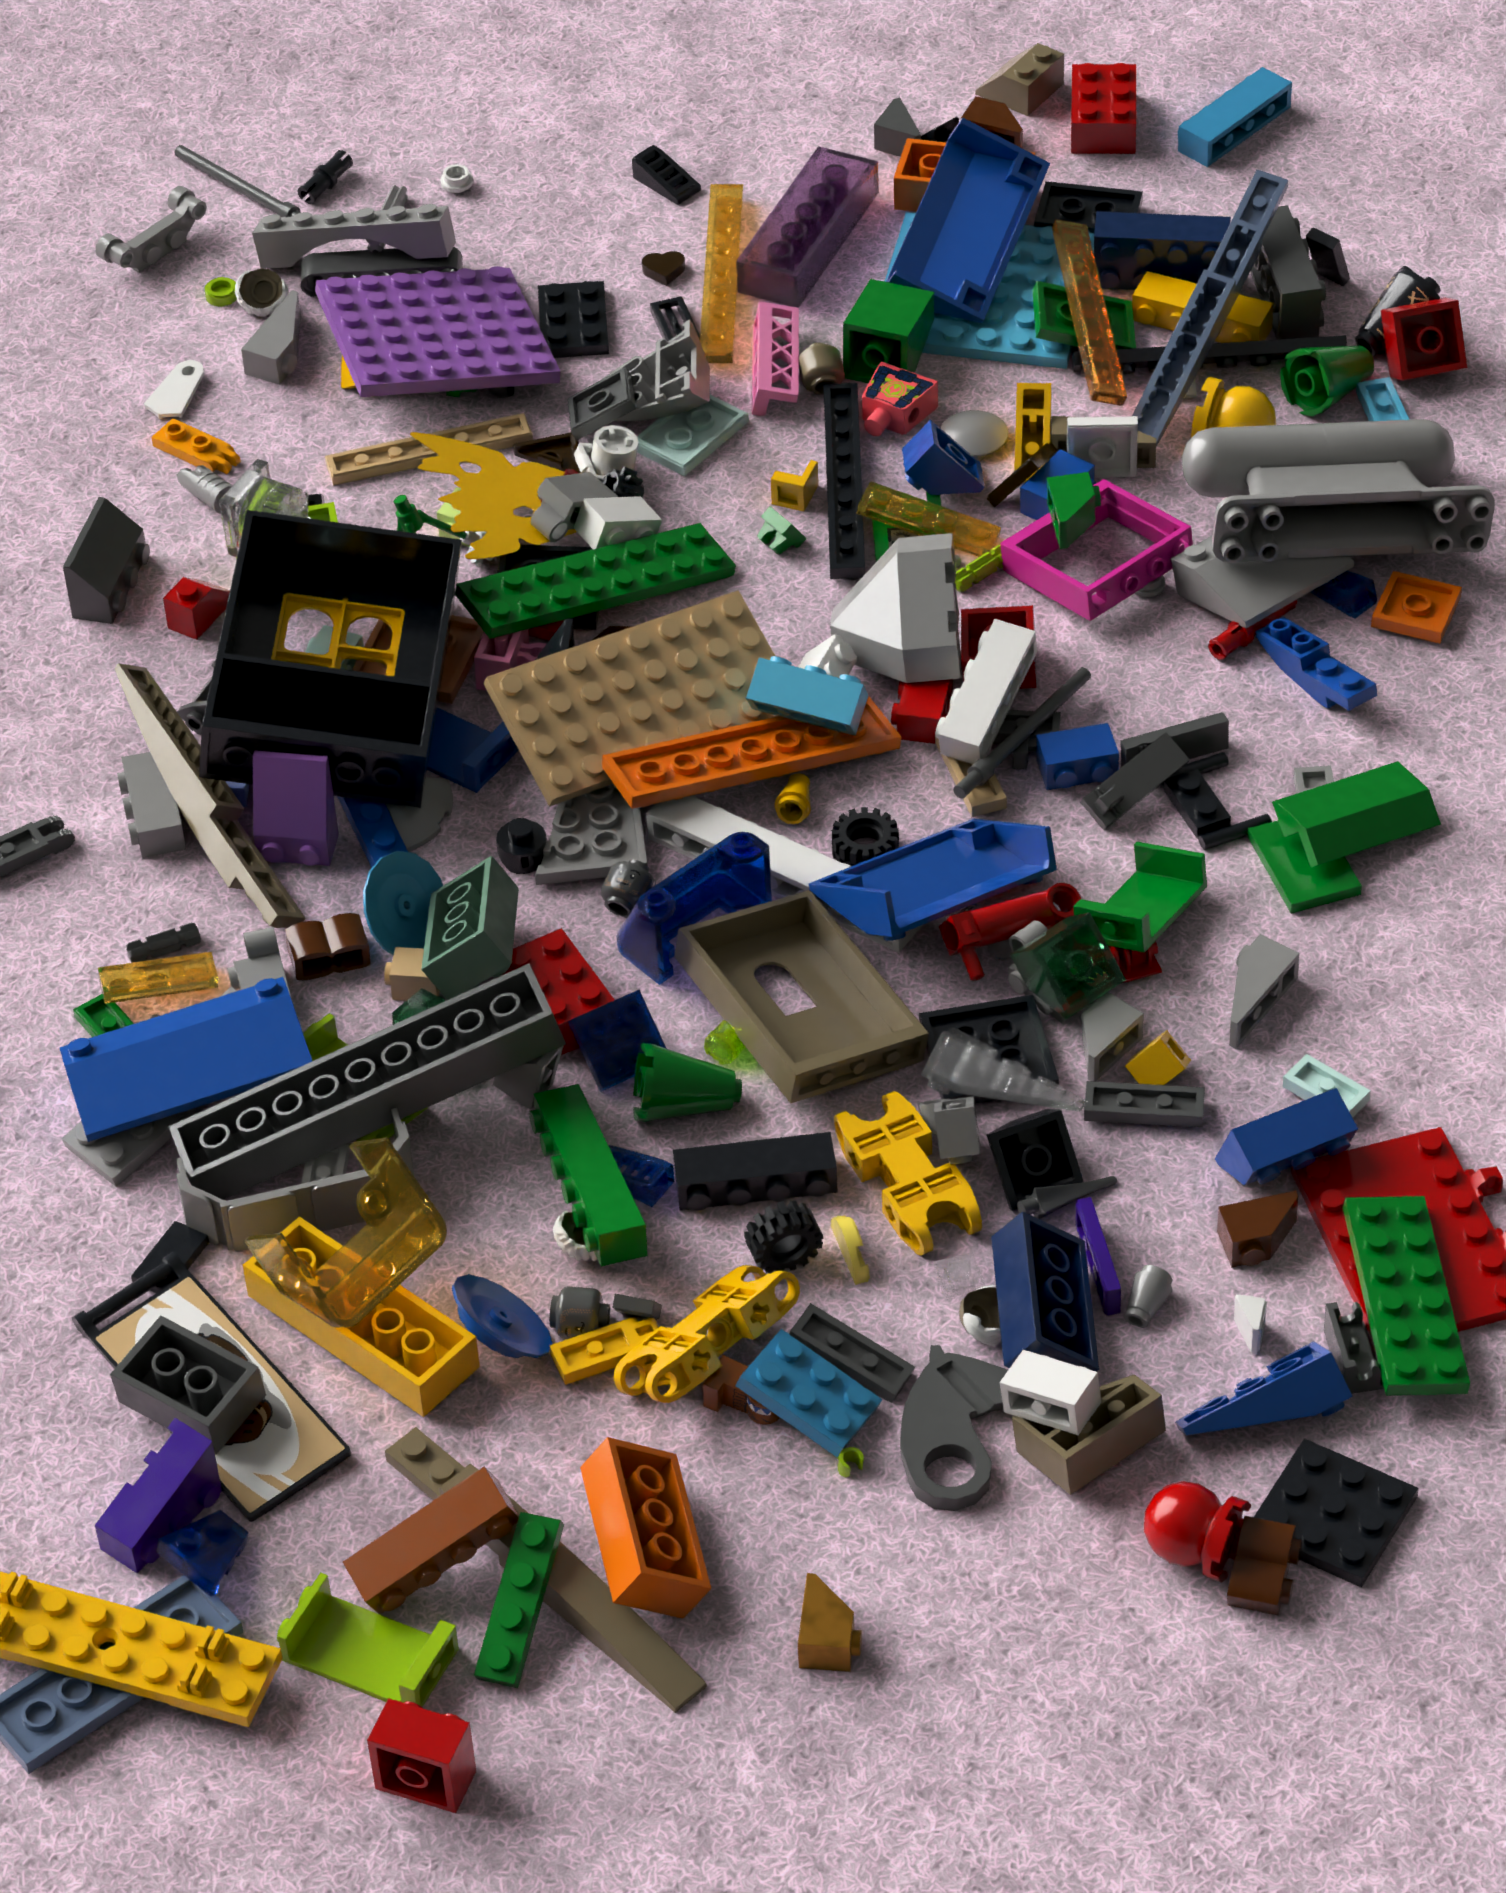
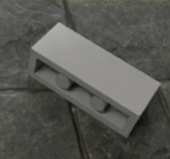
M151 752L121 757L124 772L117 773L121 795L129 794V797L122 798L126 820L134 819V823L128 824L132 845L139 844L142 858L186 850L177 802L164 781Z

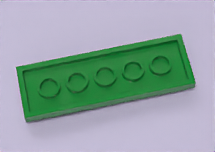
M1425 1196L1345 1198L1343 1212L1377 1360L1381 1369L1380 1373L1385 1395L1468 1394L1470 1379Z

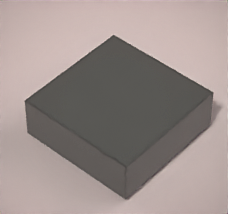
M615 1294L612 1308L621 1314L646 1319L654 1318L657 1321L660 1318L662 1305L652 1300Z

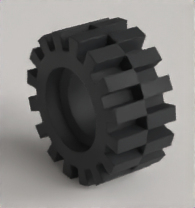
M861 807V813L851 809L849 810V817L844 813L841 814L839 822L835 821L833 830H831L833 858L850 866L899 848V828H897V822L895 819L891 820V815L887 812L881 816L880 809L874 808L872 813H868V807ZM860 838L877 840V842L872 844H858L853 841Z
M790 1200L788 1206L785 1205L784 1201L777 1202V1208L772 1210L771 1205L764 1208L766 1213L764 1215L757 1213L753 1217L755 1222H749L746 1226L748 1231L744 1232V1237L752 1257L759 1268L764 1269L766 1273L770 1274L774 1270L785 1271V1268H789L790 1271L796 1270V1265L799 1263L804 1267L809 1263L807 1257L815 1258L818 1255L816 1249L822 1248L823 1245L821 1240L824 1239L812 1211L802 1202L798 1205L797 1201Z

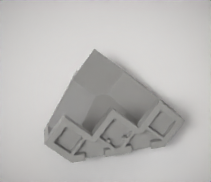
M953 533L898 538L833 608L830 622L831 636L834 634L838 635L852 647L857 656L856 666L905 683L961 678L962 665L958 633L959 608L955 583L956 558Z

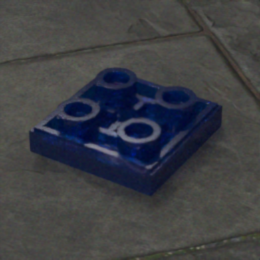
M640 990L568 1021L600 1092L635 1076L638 1053H644L641 1048L642 1043H651L666 1048Z

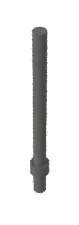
M183 145L176 147V157L275 212L277 215L291 217L301 213L300 208L290 202L283 203Z
M1081 667L985 759H978L968 769V775L953 788L955 795L958 798L964 799L978 785H984L994 775V769L1091 678L1089 670Z

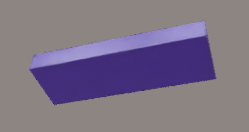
M1092 1198L1077 1199L1075 1226L1079 1238L1085 1241L1087 1263L1103 1312L1107 1316L1120 1314L1121 1286Z

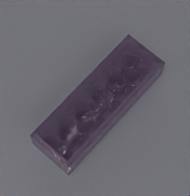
M818 146L737 259L738 293L799 308L879 193L878 161Z

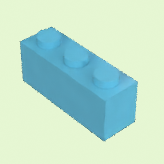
M772 656L770 660L759 657L746 696L752 709L856 736L868 699V693L864 684H861L860 679L847 674H841L839 678L826 675L827 672L812 665H806L805 669L791 666L792 663L781 657Z

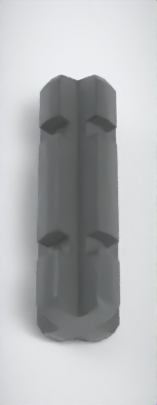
M191 922L180 926L179 931L172 928L145 937L146 941L141 942V939L129 942L126 945V950L131 963L138 964L147 961V956L150 955L153 959L181 950V945L184 944L186 948L197 945L201 942V938L196 924Z

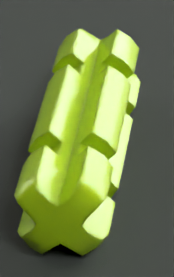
M1000 544L991 549L990 552H986L967 564L966 569L961 568L956 571L955 583L956 589L959 592H964L972 587V582L977 584L996 572V567H1003Z

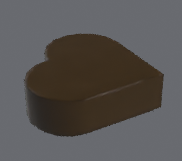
M669 251L664 254L651 253L642 259L643 274L665 286L685 271V257L677 251Z

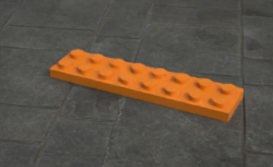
M868 696L856 736L778 716L602 755V767L631 809L705 792H714L718 789L736 785L749 784L767 778L781 777L785 774L815 769L838 762H847L869 755L882 754L887 751L900 749L901 736L870 696Z

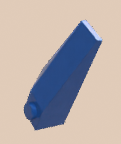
M1313 1341L1266 1366L1271 1373L1267 1377L1247 1378L1236 1385L1237 1388L1234 1390V1397L1228 1399L1227 1395L1216 1397L1175 1423L1182 1433L1193 1435L1316 1416L1320 1413L1322 1416H1328L1344 1408L1345 1404L1343 1401L1353 1396L1332 1353Z

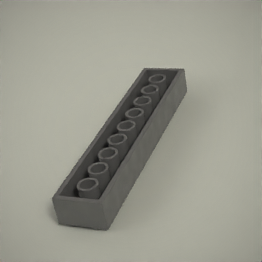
M526 964L168 1127L178 1154L183 1159L186 1175L191 1185L224 1200L392 1124L391 1109L397 1108L401 1120L566 1045V1042L530 964Z

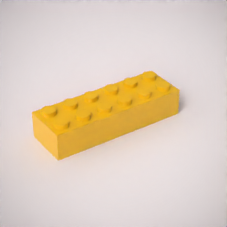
M300 1216L243 1264L249 1297L422 1417H425L480 1367L477 1340L474 1334Z

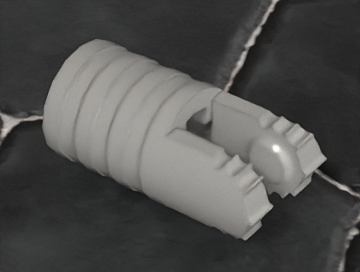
M203 465L197 466L195 471H191L189 468L180 469L178 474H176L181 486L219 514H224L233 509L237 503L235 500L226 498L235 487Z

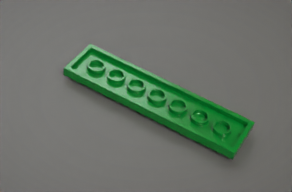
M697 523L457 583L455 595L489 639L729 578L734 575L736 565L703 525Z

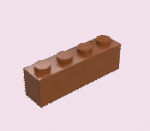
M484 1466L344 1560L343 1564L364 1601L378 1614H382L385 1611H392L400 1607L405 1602L406 1597L419 1588L434 1584L439 1580L443 1572L456 1563H464L476 1554L477 1549L489 1541L502 1538L508 1534L512 1526L518 1522L519 1514L498 1479Z

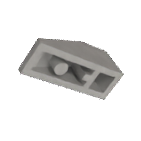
M291 290L242 347L241 352L244 373L246 375L280 385L288 374L294 372L297 366L301 322L297 291Z
M1261 934L1250 946L1245 945L1242 948L1236 961L1238 971L1230 1021L1229 1046L1235 1049L1298 979L1299 952Z

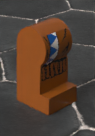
M722 1355L719 1359L722 1366L703 1383V1406L718 1412L724 1404L748 1414L750 1419L757 1424L767 1425L780 1419L779 1416L735 1386L742 1373L749 1366Z

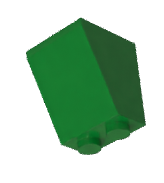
M870 279L843 322L844 379L869 383L881 361L915 373L934 321L935 292Z

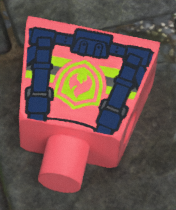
M881 361L862 395V419L865 421V430L872 436H880L885 429L902 435L907 434L938 407V381Z

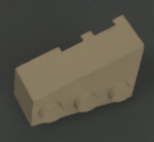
M1135 1374L1099 1386L1101 1403L1079 1435L1012 1416L1016 1451L1067 1493L1073 1494L1166 1431L1162 1395Z

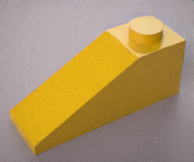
M1017 383L1014 471L1046 443H1050L1051 383ZM1034 472V473H1033L1028 479H1026L1023 483H1026L1036 472Z

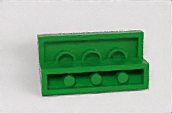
M1399 761L1272 802L1283 836L1287 837L1299 833L1310 867L1441 825L1430 790Z

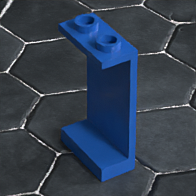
M437 707L427 770L477 793L519 750L504 722L493 732H490Z

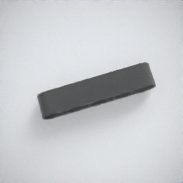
M453 247L448 257L416 259L397 248L383 249L381 252L377 250L372 252L369 250L312 253L305 256L301 263V289L306 295L314 297L317 296L315 292L316 280H327L330 277L358 278L362 275L420 274L431 270L439 272L457 271L463 269V256L455 247Z

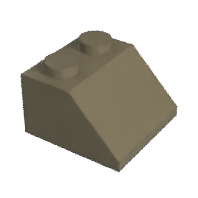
M1037 43L1011 58L975 90V95L1005 103L1009 109L1029 116L1064 84V53Z

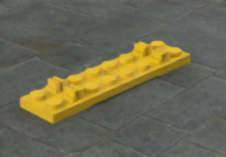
M0 1571V1658L5 1660L17 1661L167 1703L173 1707L249 1727L283 1659L281 1648L224 1633L223 1629L217 1628V1630H214V1627L208 1625L206 1628L30 1580L26 1575L21 1574L19 1577L15 1572L8 1574ZM105 1642L115 1644L105 1650L99 1649L101 1644Z

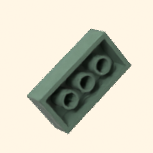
M492 855L431 893L421 970L447 1000L478 987L480 983L491 976L494 978L499 977L512 964L519 887Z

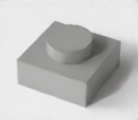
M1331 765L1294 768L1293 779L1296 794L1334 782Z

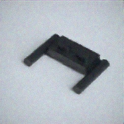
M1225 752L1186 764L1160 785V788L1163 787L1164 792L1195 837L1198 838L1203 850L1248 836V828L1272 822L1269 814H1264L1231 825V816L1201 775L1228 766L1229 761Z

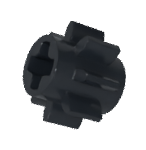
M624 466L621 471L614 468L602 481L618 497L641 496L643 498V480L637 477V471Z

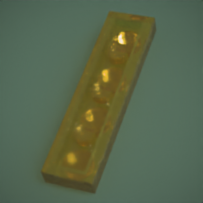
M870 481L857 509V514L919 536L953 533L955 549L978 557L986 552H990L995 547L1002 528Z

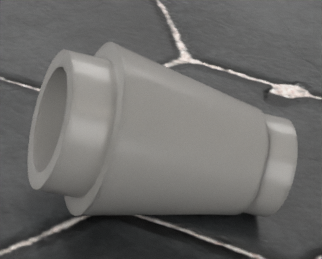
M1145 1265L1141 1271L1135 1273L1127 1311L1124 1316L1129 1324L1141 1328L1147 1327L1149 1321H1151L1172 1293L1171 1283L1173 1279L1167 1271L1154 1265Z

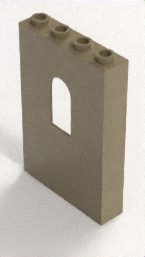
M810 890L678 929L675 959L790 1103L905 1068L924 1060L929 1035L928 1031ZM764 965H776L784 968L816 1007L785 1016L756 980L754 972Z

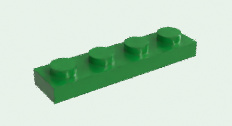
M520 1512L475 1668L474 1676L477 1679L514 1688L519 1687L563 1532L564 1524L561 1520Z

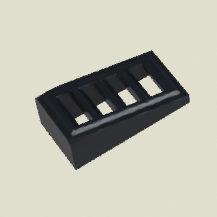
M655 145L648 147L632 159L633 178L677 205L701 191V185ZM680 184L682 185V186L679 187L678 189H676V190L674 189L676 186H678V185H680Z

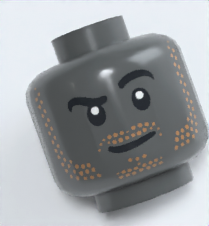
M634 859L629 860V862H617L611 867L601 887V896L605 901L604 905L613 914L625 918L631 917L632 914H640L646 909L655 890L656 882L649 873V867L643 862Z
M564 1287L560 1291L559 1296L553 1295L549 1317L550 1327L556 1328V1332L561 1338L569 1339L608 1326L610 1322V1304L603 1303L601 1292L595 1288Z

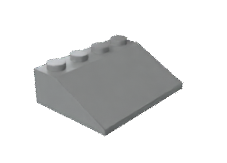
M1212 536L1196 545L1187 547L1182 553L1171 558L1176 590L1180 597L1230 621L1238 622L1244 628H1248L1354 567V560L1350 556L1289 558L1287 560H1273L1270 562H1223L1217 559L1212 551Z

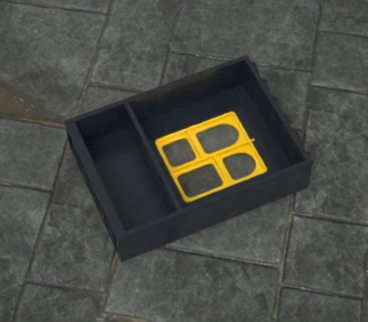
M247 510L202 723L199 777L253 785L254 751L328 756L333 796L421 808L455 602L462 540ZM314 609L330 617L333 622V631L328 653L324 655L292 651L284 647L288 622L296 612ZM361 618L382 620L392 630L390 648L378 650L348 645L346 643V636L350 624ZM344 659H357L383 663L387 669L385 675L344 670L341 669V663Z

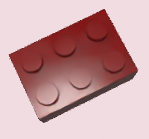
M1072 64L1071 154H1136V64Z
M560 928L513 948L512 964L502 975L530 964L566 1042L561 1054L563 1055L581 1047L570 1023L614 1004L616 1001L564 930Z

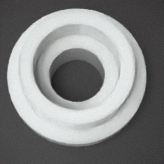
M450 165L444 169L443 175L440 178L441 187L451 193L464 192L473 184L472 174L463 165Z

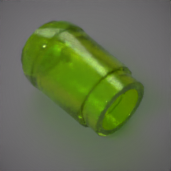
M723 1020L706 1036L704 1042L706 1054L718 1060L721 1065L732 1063L746 1048L738 1038L732 1025L726 1020Z

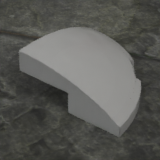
M426 777L421 808L385 803L408 852L423 846L437 836L441 831L439 823L447 812V817L451 815L453 794L448 779Z

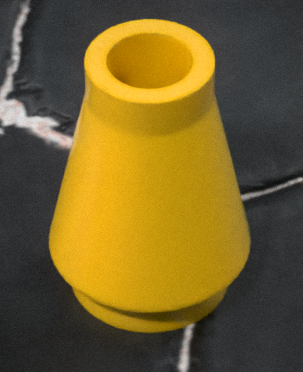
M796 773L791 775L788 783L775 800V811L778 817L787 824H798L806 819L811 812L810 780L804 774Z

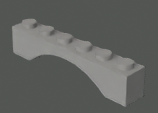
M426 204L419 208L411 209L395 206L381 211L364 208L351 213L333 210L321 215L303 212L291 217H281L280 215L272 214L263 217L252 232L261 269L292 267L303 255L312 249L332 241L344 239H367L385 243L406 252L416 259L448 257L456 243L449 207H437L435 204Z

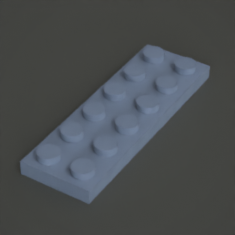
M193 1569L134 1607L205 1628L208 1625L214 1627V1630H217V1628L223 1629L224 1633L239 1636L243 1633L242 1622ZM105 1642L101 1644L99 1649L105 1650L115 1644ZM40 1668L0 1694V1741L27 1773L30 1774L145 1697Z

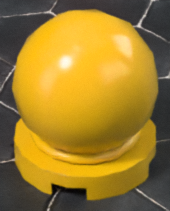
M1208 377L1201 391L1208 393L1203 407L1196 406L1191 437L1198 431L1213 427L1276 425L1275 407L1265 393L1251 386H1236L1225 391L1222 379Z

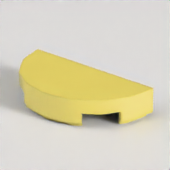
M845 1215L833 1217L831 1219V1229L855 1285L868 1282L870 1279L868 1264L865 1265L861 1251L858 1248L863 1246V1242L854 1220Z

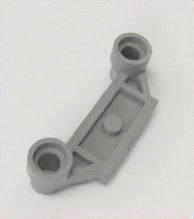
M177 186L171 191L167 201L168 207L173 210L172 213L127 243H123L121 239L110 233L103 235L96 244V255L108 263L114 262L123 268L130 267L140 273L187 241L186 236L195 220H199L204 216L207 205L196 198L191 190L184 186Z

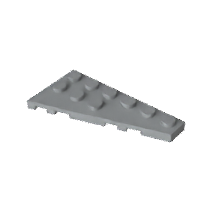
M614 784L559 803L552 822L553 829L549 841H546V846L543 850L544 856L541 865H538L535 879L536 885L606 878L611 867L617 862H629V860L634 859L647 865L640 807L631 809Z

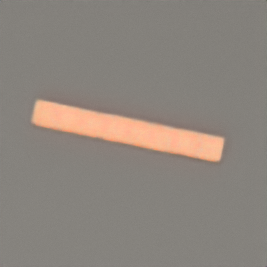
M1056 219L1052 231L1090 399L1096 402L1123 406L1127 394L1087 225Z

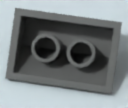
M98 497L63 565L72 618L113 624L118 612H122L125 608L130 588H135L137 584L138 572L141 566L146 565L149 560L150 547L145 543L143 528L103 497Z

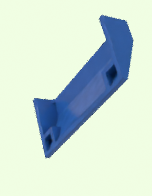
M962 118L947 140L886 282L935 292L934 313L982 324L1050 163Z
M971 819L808 884L809 890L866 934L883 936L884 940L893 941L904 938L906 931L1019 885L1039 883L1043 881L1044 875L1056 871L1057 866L1049 826Z
M283 977L264 979L255 986L95 1037L78 1038L71 1041L68 1045L60 1047L64 1066L88 1142L246 1092L312 1062Z

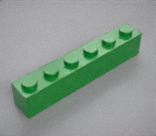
M575 1084L534 1093L535 1110L529 1111L532 1130L534 1134L540 1133L541 1149L545 1157L550 1156L554 1179H561V1189L565 1203H572V1213L576 1227H583V1237L587 1251H594L601 1267L648 1256L646 1224L580 1085Z

